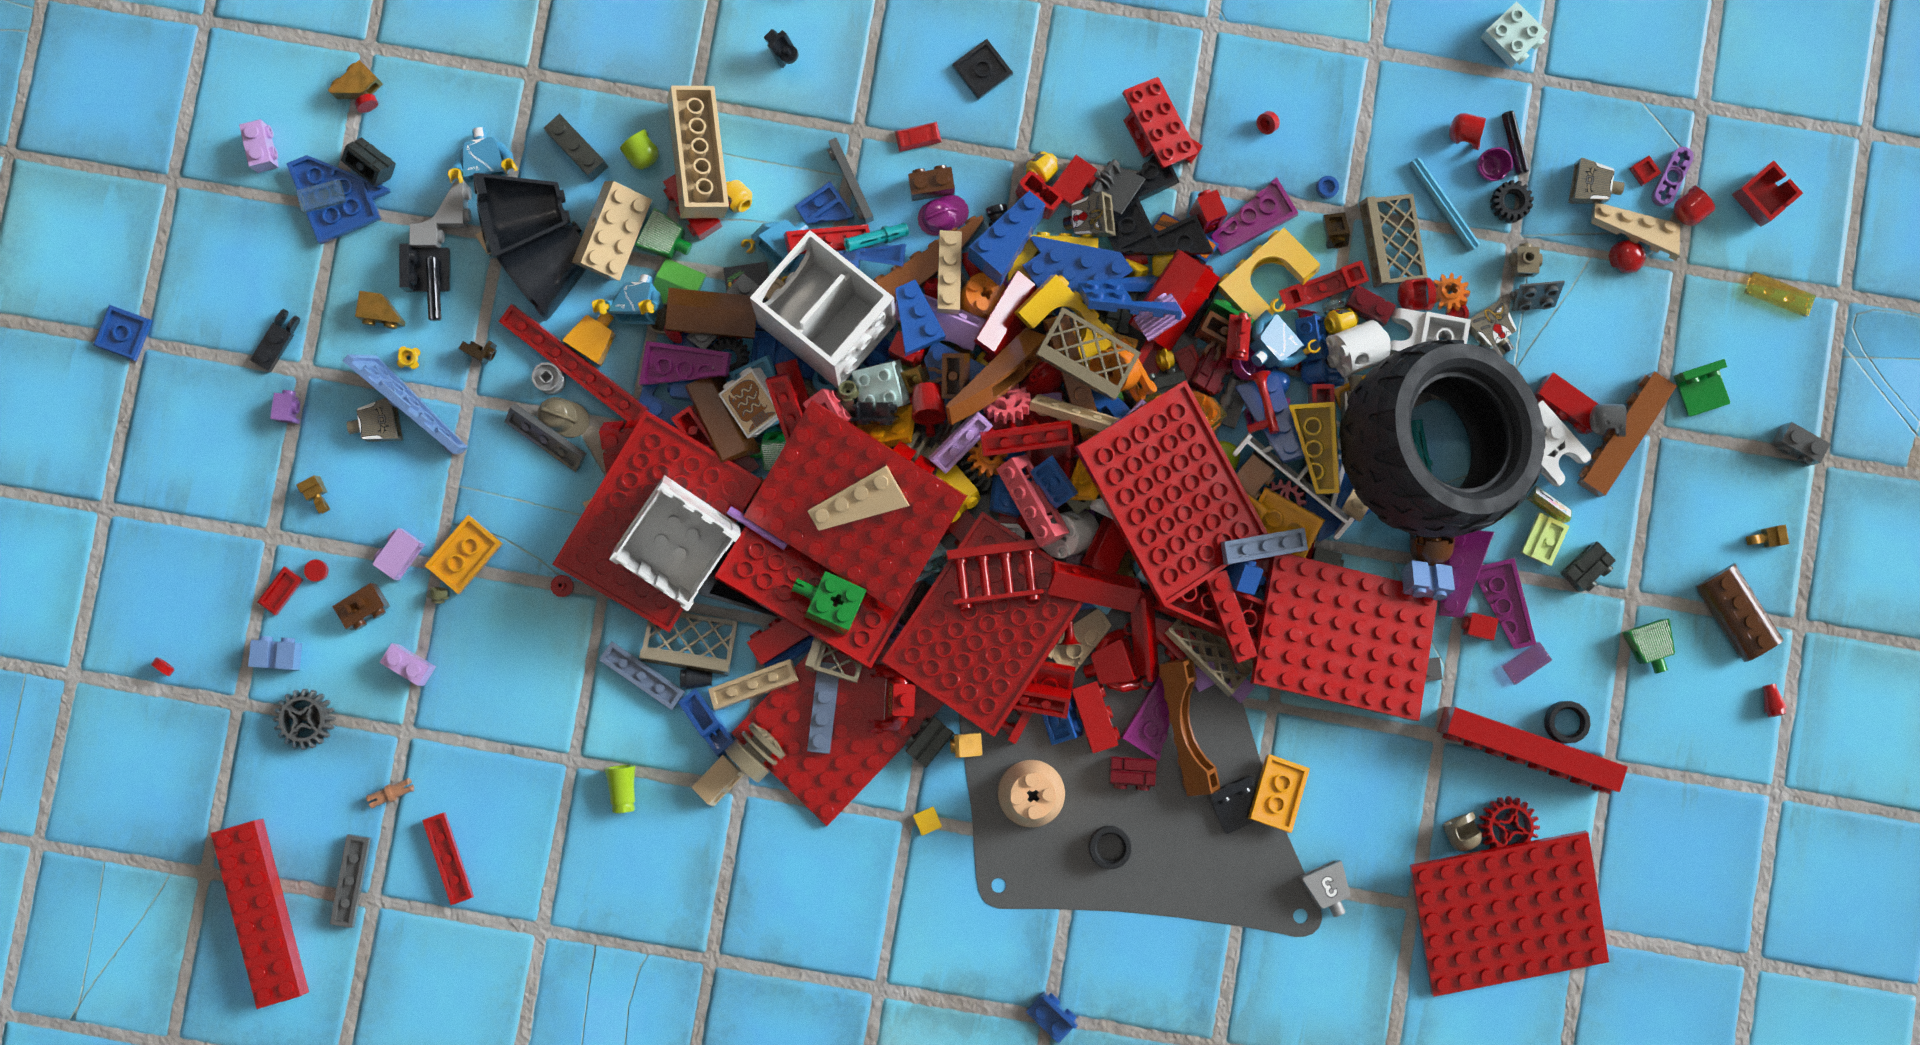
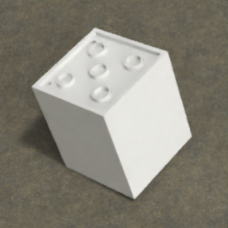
M810 230L750 297L757 323L836 388H839L842 382L850 378L852 371L857 370L896 324L894 297ZM807 250L797 270L787 277L786 284L781 289L778 288L772 294L771 299L763 303L764 296L779 274L796 256Z

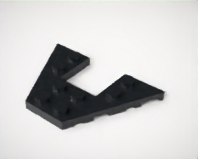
M1153 155L1148 162L1145 161L1142 169L1135 173L1144 177L1145 181L1124 212L1120 214L1113 211L1116 236L1108 237L1114 251L1121 252L1123 256L1174 255L1178 249L1187 255L1214 254L1196 214L1161 231L1154 232L1140 201L1180 182L1172 165L1161 168L1155 155Z

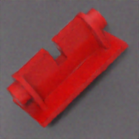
M1241 312L1239 315H1229L1226 358L1248 361L1252 318L1248 317V313Z

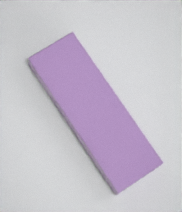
M977 411L970 415L928 458L946 474L980 440V432L989 431L993 425Z

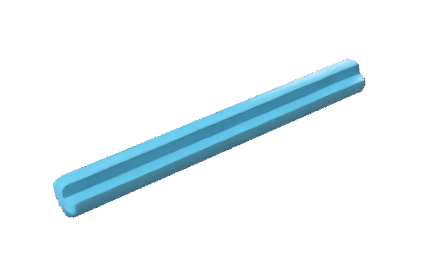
M1419 157L1411 161L1409 164L1410 168L1469 251L1477 248L1480 245L1479 241Z

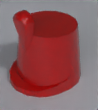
M925 382L913 387L911 418L915 423L933 425L941 423L946 419L941 385Z

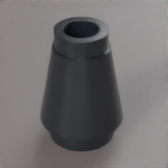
M687 667L686 670H680V687H684L685 690L712 686V672Z

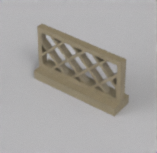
M1405 194L1378 198L1372 196L1366 197L1359 202L1373 287L1402 283L1408 279L1428 278L1414 195ZM1400 201H1408L1409 209L1406 214L1396 207ZM1377 203H1385L1391 208L1386 216L1379 212ZM1393 211L1402 217L1398 225L1388 219ZM1405 220L1412 225V232L1410 234H1407L1400 228ZM1384 223H1387L1394 229L1389 237L1382 232ZM1396 232L1406 238L1402 246H1399L1392 240ZM1409 241L1416 247V252L1413 256L1404 250ZM1388 244L1398 250L1393 259L1386 254L1385 248ZM1400 253L1410 260L1405 268L1395 261ZM1412 263L1419 267L1420 275L1414 276L1408 271ZM1392 265L1401 271L1398 278L1390 279L1389 269Z
M1062 307L1034 356L1113 401L1119 395L1120 389L1141 352ZM1063 315L1072 319L1074 328L1062 331L1060 320ZM1058 326L1059 332L1054 333L1056 327ZM1087 327L1092 330L1094 339L1082 342L1079 329ZM1075 331L1078 344L1066 346L1063 334ZM1060 335L1063 348L1055 350L1047 345L1051 337ZM1104 339L1111 341L1114 351L1102 354L1098 341ZM1095 342L1098 355L1086 358L1083 345ZM1079 346L1083 359L1074 361L1070 359L1067 349ZM1064 350L1065 355L1061 354L1059 351ZM1126 350L1134 355L1130 363L1121 365L1118 352ZM1114 353L1118 366L1106 369L1102 356ZM1099 358L1102 371L1093 372L1089 370L1087 360ZM1084 362L1085 367L1080 365L1079 363ZM1123 367H1127L1126 370H1125V372H1124V374H1123L1122 368H1123ZM1119 369L1121 379L1117 385L1109 381L1108 371ZM1103 373V374H1104V378L1101 377V376H1099L1098 374Z
M682 612L679 618H685L690 625L681 632L673 626L677 634L667 641L660 633L663 630L659 627L657 629L654 623L647 622L643 646L639 655L642 662L684 669L687 667L729 676L738 621ZM702 621L708 622L712 629L701 636L695 626ZM723 625L732 626L731 634L722 639L717 629ZM693 628L699 638L688 645L681 635ZM715 632L721 641L709 648L704 638ZM658 633L664 643L657 648L648 647L649 639ZM678 637L686 646L679 652L673 651L668 645ZM702 641L708 650L701 655H695L691 647ZM723 644L728 650L726 659L716 658L712 651Z
M1177 619L1165 632L1228 697L1237 690L1253 669L1254 657L1235 664L1226 639L1194 625L1188 626L1187 622ZM1174 630H1182L1184 638H1180ZM1189 632H1194L1197 640L1190 639ZM1192 645L1198 646L1200 654H1196L1192 650ZM1205 648H1211L1213 656L1206 655ZM1208 661L1214 662L1216 670H1212L1208 666ZM1221 664H1227L1228 672L1222 671ZM1234 668L1241 674H1236ZM1224 677L1230 678L1231 688L1224 682Z
M814 637L805 663V669L857 684L862 665L857 664L851 658L839 664L834 655L837 650H832L829 645ZM830 655L836 663V666L830 669L820 667L822 659ZM853 661L856 667L854 677L844 674L841 667Z

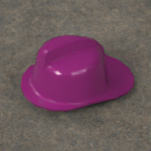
M947 195L932 200L920 209L918 224L922 231L934 236L939 235L940 230L950 231L953 228H959L968 219V205L962 198L956 195Z

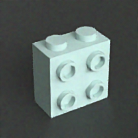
M1516 1L1480 38L1512 68L1516 63L1521 65L1530 56L1527 52L1531 48L1536 50L1544 43L1543 37L1547 31Z
M900 359L852 371V381L859 390L857 401L873 402V410H876V402H893L897 407L910 403L909 393L900 374L903 371Z

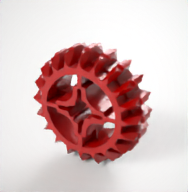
M1506 796L1504 802L1502 797H1498L1497 804L1494 801L1489 802L1491 809L1483 808V811L1487 813L1486 816L1479 815V819L1484 820V823H1480L1477 826L1484 829L1481 834L1482 837L1487 838L1484 839L1483 844H1490L1489 849L1508 846V841H1511L1515 834H1521L1522 837L1513 844L1531 841V838H1538V835L1533 832L1534 830H1539L1540 826L1534 825L1533 822L1539 819L1537 816L1531 817L1535 810L1533 808L1527 809L1528 803H1521L1520 798H1515L1512 801L1511 796ZM1510 808L1509 813H1506L1503 819L1495 818L1499 812ZM1518 812L1524 820V828L1518 824ZM1500 823L1510 824L1513 828H1516L1517 830H1508L1505 828V826L1500 825ZM1493 825L1499 829L1500 841L1494 836Z

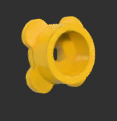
M405 346L400 347L397 365L400 368L405 366L411 369L418 368L419 363L417 361L418 356L421 354L418 348L410 349Z
M1162 348V351L1158 350L1156 355V363L1161 371L1170 369L1175 363L1173 352L1168 351L1166 348Z

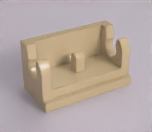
M722 755L693 785L692 789L708 805L715 806L745 774L729 758L727 759Z

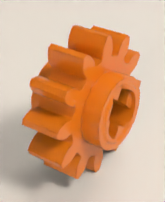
M1450 273L1449 278L1441 274L1440 281L1434 280L1436 302H1439V310L1445 306L1447 313L1450 312L1451 307L1459 311L1461 305L1467 304V297H1469L1471 291L1466 290L1468 282L1461 283V275L1454 279L1453 273Z
M979 440L968 451L973 455L969 456L967 461L974 462L970 469L978 468V476L986 472L987 478H990L993 473L995 475L999 474L996 469L1005 463L1003 460L1008 454L983 457L981 441Z

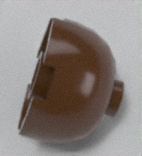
M1410 534V552L1416 561L1427 562L1429 566H1434L1435 564L1445 563L1453 554L1455 537L1432 538L1417 535L1414 537V535Z

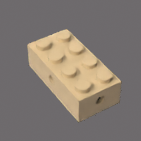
M604 181L572 263L609 280L620 281L652 199L615 181Z

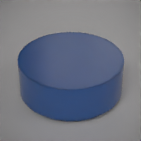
M1332 176L1322 177L1316 185L1317 194L1324 199L1334 197L1339 190V183Z

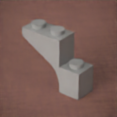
M459 180L453 183L438 211L431 219L422 223H410L409 244L413 248H441V243L445 241V234L442 228H468V222L471 221V210L468 208V200L472 198L471 187L464 180L463 183H459Z

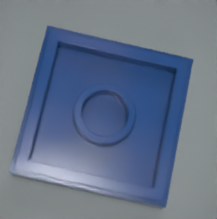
M109 305L93 346L137 361L153 321Z

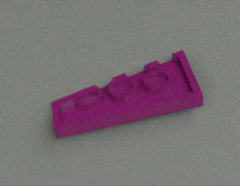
M1276 177L1248 204L1246 203L1236 215L1219 227L1210 238L1219 244L1217 250L1223 256L1298 216V211Z
M646 341L639 385L645 386L728 376L732 354Z
M1479 530L1455 537L1453 554L1445 562V565L1452 566L1455 590L1446 599L1440 601L1439 616L1463 618L1495 532Z
M1515 558L1482 565L1476 581L1496 618L1499 619L1498 622L1513 649L1536 645Z
M1159 675L1121 735L1122 739L1160 761L1161 750L1166 742L1170 725L1168 704L1164 699V685Z

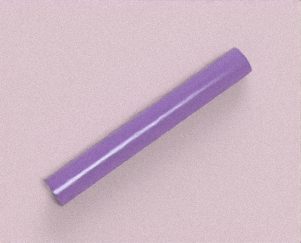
M731 506L728 510V515L784 550L788 545L745 518L744 514Z

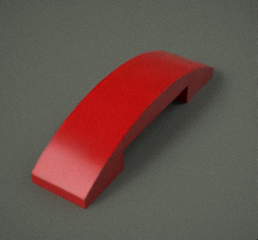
M1360 260L1341 267L1334 272L1309 280L1304 285L1298 283L1278 292L1287 312L1350 290L1356 285L1368 282L1369 278L1363 262Z

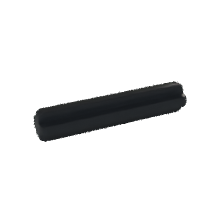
M1507 111L1502 114V119L1515 170L1518 175L1525 174L1529 171V166L1515 112Z
M429 256L425 259L428 319L430 321H440L439 259L436 256Z
M1219 280L1209 293V298L1203 302L1184 330V333L1189 336H1194L1203 316H1205L1219 289Z

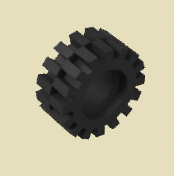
M1511 180L1508 183L1504 182L1493 192V197L1490 199V203H1492L1490 208L1495 210L1493 213L1495 217L1499 215V220L1505 219L1506 223H1510L1511 221L1517 222L1519 219L1521 220L1530 212V209L1533 207L1531 202L1534 201V197L1530 196L1532 191L1526 189L1528 187L1526 184L1522 186L1521 181L1515 183V180ZM1507 194H1514L1519 198L1520 204L1517 209H1509L1505 206L1504 198Z
M725 336L715 341L710 350L722 352L725 349H731L736 353L737 361L730 364L729 372L748 364L750 351H747V344H742V339L738 341L737 337L730 338Z

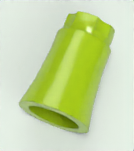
M617 765L604 768L613 813H626L635 810L634 777L636 765Z

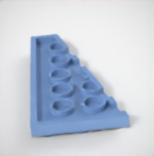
M348 354L342 360L384 395L392 406L402 410L438 440L447 452L462 454L468 448L377 355Z

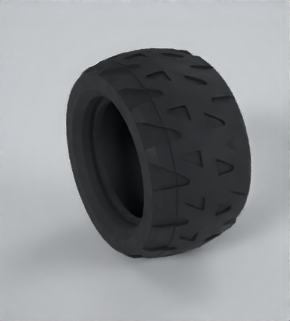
M1445 339L1422 342L1386 357L1371 369L1352 391L1347 400L1348 406L1344 418L1340 422L1341 459L1355 494L1364 506H1367L1378 516L1380 521L1411 535L1432 538L1457 537L1495 524L1510 514L1526 499L1527 493L1537 482L1542 469L1545 430L1541 411L1531 388L1516 367L1496 354V351L1484 345L1464 344V340ZM1421 392L1431 393L1445 400L1458 414L1466 429L1470 443L1471 461L1468 474L1459 488L1447 485L1434 477L1420 459L1414 445L1411 431V414L1415 401Z

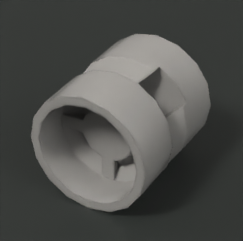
M545 362L540 363L534 368L532 382L545 394L556 395L565 388L566 376L554 364Z

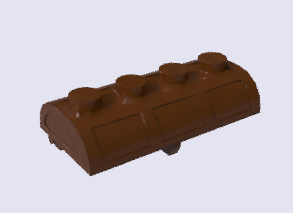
M1736 563L1731 564L1696 586L1706 606L1739 658H1742L1744 662L1763 655L1783 642V637L1746 582Z

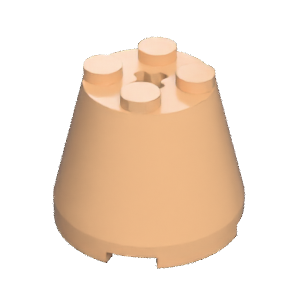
M1025 760L1012 765L1003 774L998 787V800L1004 814L1014 823L1024 827H1040L1051 822L1061 811L1065 800V788L1060 775L1053 767L1042 761ZM1029 790L1032 792L1037 790L1039 800L1028 801L1029 795L1027 792Z

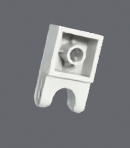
M1403 308L1394 309L1391 319L1394 323L1408 329L1409 339L1390 341V355L1418 343L1439 340L1440 337L1444 338V340H1464V344H1467L1471 320L1432 312L1425 313Z
M1542 400L1538 402L1545 430V449L1541 474L1550 484L1559 487L1565 481V476L1559 468L1560 457L1567 455L1575 462L1585 464L1591 459V455Z

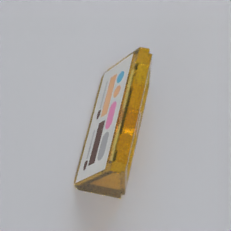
M1535 486L1532 489L1527 500L1562 523L1570 522L1572 517L1571 509L1540 487Z

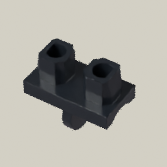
M771 29L764 36L769 50L782 68L786 64H792L798 59V50L794 47L786 32L781 30L777 33L774 29Z

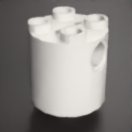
M1374 320L1367 321L1326 338L1329 355L1327 356L1328 364L1331 368L1335 367L1343 377L1375 366L1390 356L1389 335Z
M1085 510L1079 514H1076L1074 511L1060 513L1070 533L1054 544L1041 548H1044L1050 556L1058 559L1086 553L1099 528L1097 520L1091 513ZM1053 516L1050 521L1052 524H1056L1057 522Z

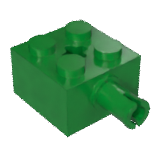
M826 571L818 585L814 586L797 578L791 590L810 598L809 601L811 602L804 617L844 635L849 631L866 593V589ZM834 599L838 600L837 607L833 606Z

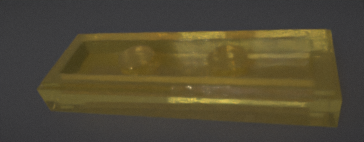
M1755 271L1751 273L1744 292L1804 317L1809 316L1816 295Z

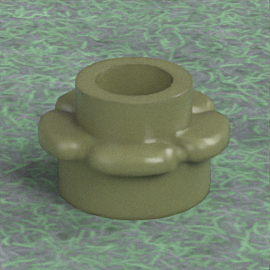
M847 380L839 385L837 395L843 401L850 402L859 396V390L853 381Z
M431 587L427 597L431 598L432 603H445V600L449 599L448 589Z

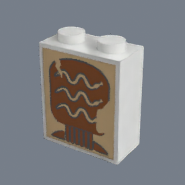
M748 367L740 373L741 377L739 379L726 383L723 386L724 390L718 395L746 437L752 438L758 436L777 422L778 417L765 382L766 375L761 368L752 369Z

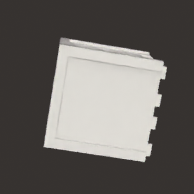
M664 475L613 549L609 560L626 567L679 602L680 607L689 611L693 605V599L732 542H736L741 535L740 525Z

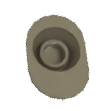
M551 397L542 402L538 409V420L562 436L578 437L585 433L589 427L590 419L588 412L581 405L569 400Z

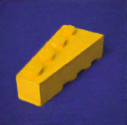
M1336 402L1289 405L1316 494L1340 493Z

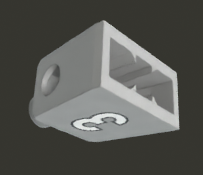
M1333 860L1298 876L1318 908L1324 909L1329 907L1333 917H1338L1346 912L1341 901L1350 897V891L1342 861Z

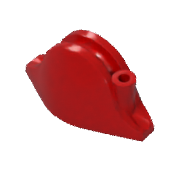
M1042 361L1026 376L1019 388L1025 387L1026 392L1030 393V395L1052 393L1063 383L1061 372Z

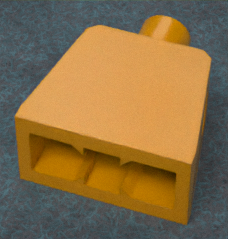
M608 312L600 314L597 320L589 315H585L562 341L599 366H602L616 335L607 328L614 317Z

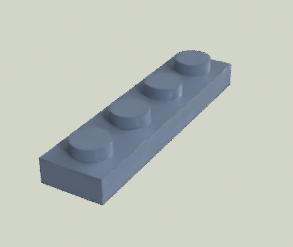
M1305 528L1220 542L1224 565L1308 550Z
M611 641L599 658L605 665L671 710L675 708L685 693L680 687L613 641Z
M822 662L820 667L830 669L836 666V664ZM819 672L816 675L807 751L830 754L839 678Z

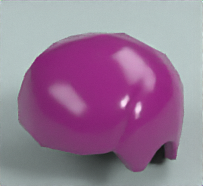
M1501 147L1490 148L1480 155L1477 160L1476 169L1482 179L1488 182L1504 179L1507 173L1512 170L1513 159L1510 153Z
M1249 348L1248 361L1232 359L1233 371L1238 378L1244 381H1253L1249 380L1248 377L1265 369L1264 364L1260 367L1253 364L1251 357L1255 352L1251 348Z

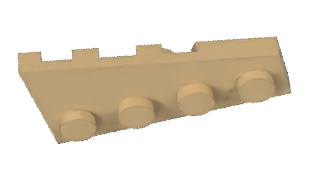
M1594 203L1591 216L1592 224L1616 235L1623 233L1632 242L1638 243V241L1650 245V250L1657 253L1660 250L1670 254L1668 258L1675 261L1679 257V223L1606 204Z
M886 465L809 509L808 513L817 529L823 530L907 507L909 503Z

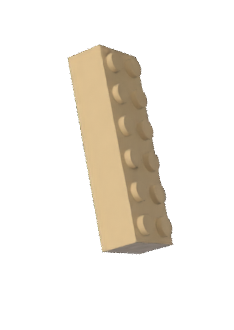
M671 86L667 96L680 218H724L729 208L715 86Z

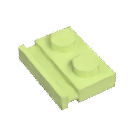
M1541 512L1538 513L1520 553L1547 566H1552L1569 526L1543 515Z

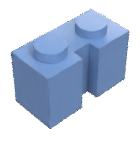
M1411 560L1401 570L1404 594L1413 595L1418 598L1430 597L1434 600H1444L1455 590L1452 566L1441 564L1429 566L1427 562Z
M259 636V640H251L248 667L300 670L302 643H295V638L281 637V642L273 641V637Z

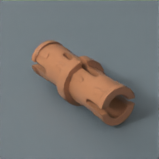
M406 778L392 786L390 784L384 786V789L367 795L366 799L367 802L377 799L369 803V806L373 809L387 801L393 802L397 800V797L413 792L414 785L404 788V786L412 783L410 778Z

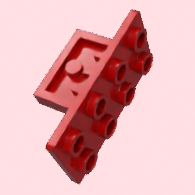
M1158 77L1125 89L1122 92L1131 109L1130 114L1123 121L1143 158L1154 153L1161 168H1165L1198 153Z

